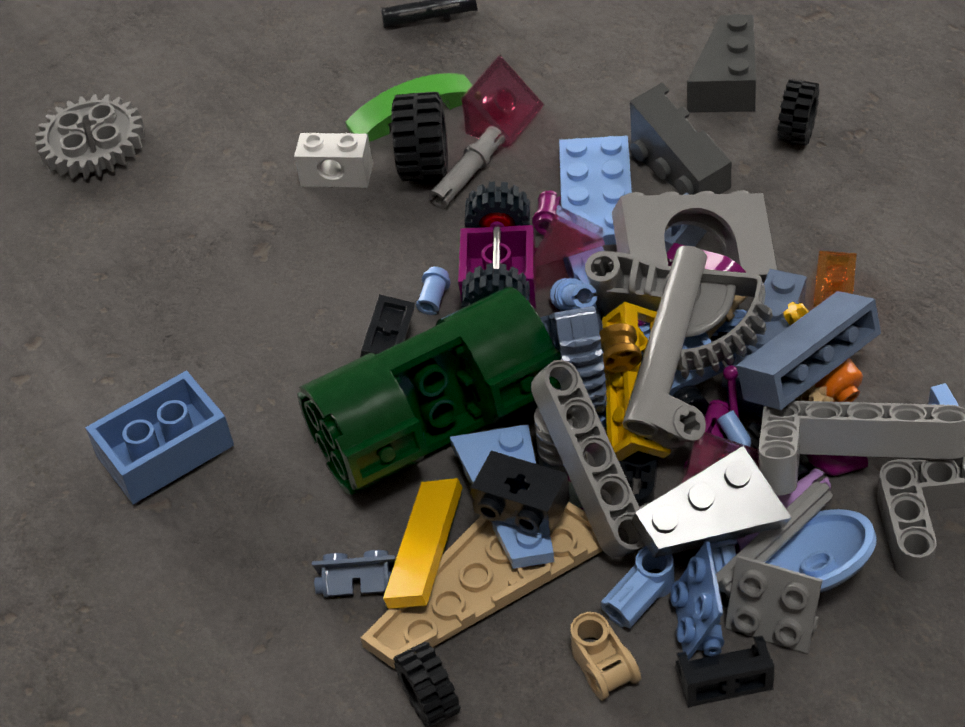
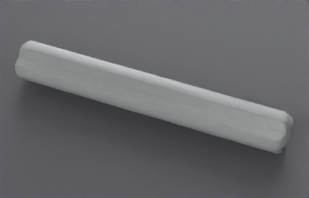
M814 482L786 508L792 518L784 528L760 532L737 555L766 563L832 500L833 494L829 490L830 487L826 483ZM737 555L716 573L720 593L731 594Z

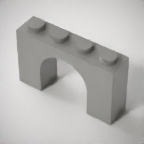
M739 190L730 194H715L712 191H702L694 195H679L678 192L644 195L640 192H632L621 196L612 211L617 252L631 254L668 266L664 241L665 231L676 225L689 224L703 228L711 233L720 243L725 256L737 262L746 273L758 274L762 279V283L765 282L769 269L777 270L763 193H749L745 190Z

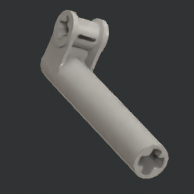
M681 246L676 251L623 420V427L626 430L650 439L667 449H676L685 444V442L698 440L703 436L706 428L705 418L699 409L670 395L707 261L706 253L693 246Z

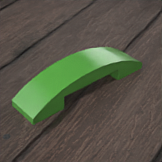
M444 73L423 76L392 87L371 99L346 121V127L351 134H368L369 142L390 134L389 123H392V102L397 94L437 91L442 101L451 110L478 99L479 93L466 76L462 74Z

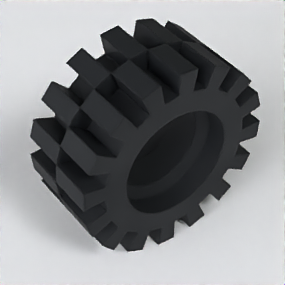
M789 79L786 91L783 94V102H781L780 107L781 113L778 119L780 120L777 129L779 141L800 145L809 144L819 103L820 90L818 83Z
M425 641L393 657L394 666L398 672V678L403 684L404 692L407 693L411 706L415 708V712L424 726L433 727L461 713L459 699L454 692L453 683L448 678L449 674L443 668L439 656H436L434 648L430 647L428 642Z

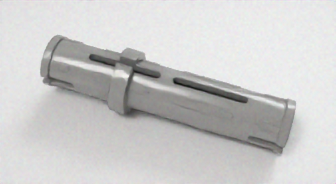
M489 126L475 143L469 144L464 149L463 157L436 187L429 192L430 200L436 195L438 196L432 202L435 206L441 209L446 208L479 169L485 168L489 164L490 156L505 141L504 135H501L496 140L497 136L501 134L498 128Z

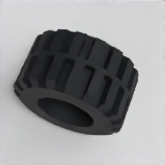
M437 91L395 95L392 102L391 116L394 157L398 175L402 181L443 179L448 170V149L445 113L441 96Z

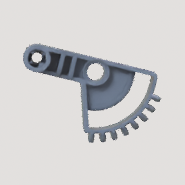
M591 306L555 312L548 316L540 317L554 347L560 351L561 359L575 366L597 414L603 415L607 405V389L599 331L603 329V315L600 308Z

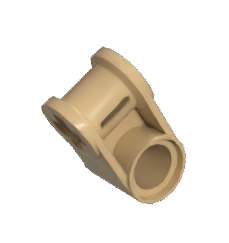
M585 612L574 618L571 624L572 655L585 674L593 692L600 700L608 698L610 691L628 682L635 684L641 681V673L634 657L623 646L608 621L602 615L596 612ZM588 637L598 639L594 642L583 641V639Z

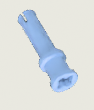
M562 278L552 285L550 300L561 311L591 307L597 300V296H593V293L597 292L592 285L584 284L578 279Z

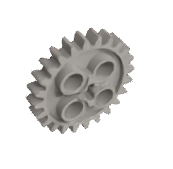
M94 94L90 101H85L83 97H80L77 104L67 101L68 108L66 109L56 107L57 115H46L47 123L39 124L41 132L35 134L37 139L35 144L42 163L48 165L50 171L57 169L59 176L69 172L71 178L76 177L78 173H83L84 179H87L90 172L95 171L99 177L102 175V169L107 168L109 171L114 172V164L126 165L124 157H135L134 149L142 148L141 140L145 139L143 131L145 128L138 109L132 108L130 101L123 104L121 97H118L111 102L108 94L102 100H98L97 95ZM86 119L90 121L97 149L94 153L91 152L90 142L85 129L84 121Z

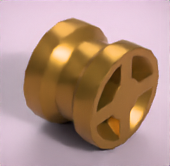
M618 323L607 326L599 331L605 370L617 373L625 372L640 364L642 355L640 348L635 345L637 334L633 326Z

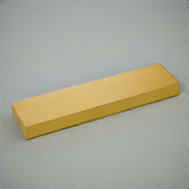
M458 478L421 482L383 597L388 609L426 606L428 604L462 492V486Z

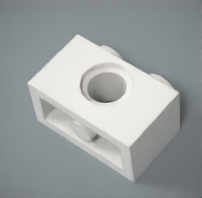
M300 133L294 158L301 187L368 188L373 166L368 134Z

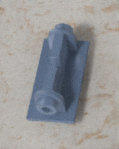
M386 550L364 552V557L348 558L347 554L344 553L323 555V561H312V566L317 573H322V577H316L314 580L315 593L323 594L324 598L354 595L353 580L360 579L361 594L385 593L392 573L390 568L394 567L396 557L395 555H388Z

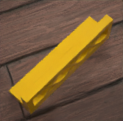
M624 301L602 318V326L605 328L618 323L633 326L637 334L635 345L640 348V351L645 352L648 339L638 327V320L650 323L651 333L657 312ZM640 364L631 370L619 373L604 369L607 389V437L618 461L626 459L636 451L662 458L671 454V449L664 448L654 441L644 439L643 436L631 433L623 427L624 416Z

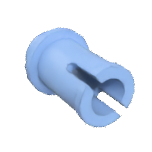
M431 267L422 276L424 284L419 299L416 302V308L427 315L437 314L443 293L449 288L451 283L449 273L441 267Z

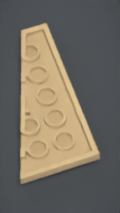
M568 502L551 535L554 562L515 569L512 568L493 530L491 521L480 516L442 555L428 604L426 606L388 609L361 637L362 646L395 669L394 656L425 641L430 644V647H434L602 552L603 550L598 543L585 511Z

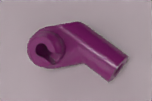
M806 454L813 466L830 476H838L868 467L867 456Z

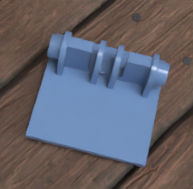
M705 541L695 557L690 559L688 567L680 579L674 582L671 589V604L676 608L678 620L677 639L682 643L683 652H686L688 660H690L696 650L704 651V654L707 656L718 655L721 653V647L724 645L721 625H719L720 617L723 615L710 541Z

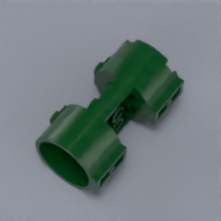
M506 287L439 319L435 327L377 355L368 353L300 386L299 389L301 391L297 393V397L314 444L318 443L321 452L328 461L325 465L339 486L348 495H352L421 461L424 455L450 443V437L468 434L484 425H493L536 403L531 390L532 380L548 364L562 359L560 351L554 347L543 322L529 301L515 288ZM549 376L551 385L555 389L560 390L561 385L559 381Z

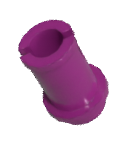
M544 191L539 195L537 212L532 217V224L536 231L543 235L554 233L561 223L558 215L561 197H556L557 193L554 191Z

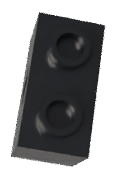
M492 450L470 487L474 513L480 514L487 520H499L518 526L525 532H537L551 537L570 500L567 473Z

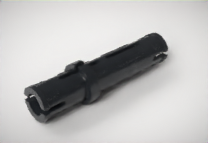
M424 0L381 8L384 28L438 17H444L445 20L450 19V15L478 11L476 0ZM459 3V5H455V6L443 7V8H439V9H432V8H434V7L446 6V5H450V4ZM427 9L426 11H422V12H417V13H412V14H406V15H399V14H401V13H407V12H412V11H418V10Z

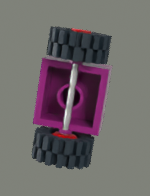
M495 181L489 182L488 188L481 184L477 186V192L472 190L469 193V198H466L464 224L466 228H460L458 284L461 309L506 287H513L518 290L532 307L536 309V248L534 227L530 225V201L527 199V194L524 191L519 193V187L516 185L508 189L507 182H501V187H496Z

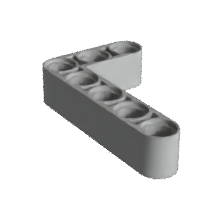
M555 360L548 364L532 380V395L600 547L611 557H624L646 546L631 521L635 512L649 503L639 507L579 372L570 362ZM549 376L559 381L561 391L551 385ZM566 413L575 417L578 428H574L568 423ZM584 451L592 455L595 466H591L585 461ZM601 489L606 490L610 494L612 499L611 505L602 499ZM618 527L623 528L627 532L629 537L628 544L620 539Z
M792 401L782 410L765 406L759 441V470L776 495L779 496L790 494L796 490L800 454L929 459L961 458L965 456V408L955 405L829 401Z
M965 456L957 459H896L886 462L880 469L877 503L893 565L901 578L911 582H919L930 576L936 552V537L928 511L965 507Z

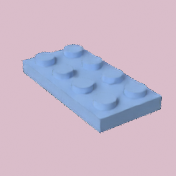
M628 136L559 140L563 247L585 246L595 242H600L601 245L616 244L612 211L621 196L632 193Z

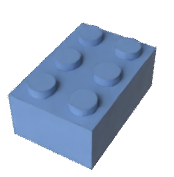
M187 370L85 427L97 458L132 504L234 446L225 415Z

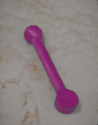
M729 365L724 369L723 376L728 380L730 411L734 410L739 418L736 379L739 375L737 367Z

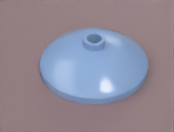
M844 509L819 511L766 563L822 579L821 593L842 584L863 568L875 549L876 533L870 520L858 512Z

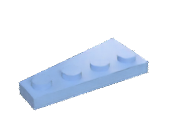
M528 424L450 437L451 447L463 465V471L469 483L472 484L491 450L536 464ZM499 520L491 521L493 530L513 569L554 562L551 537L537 532L528 533L518 526Z

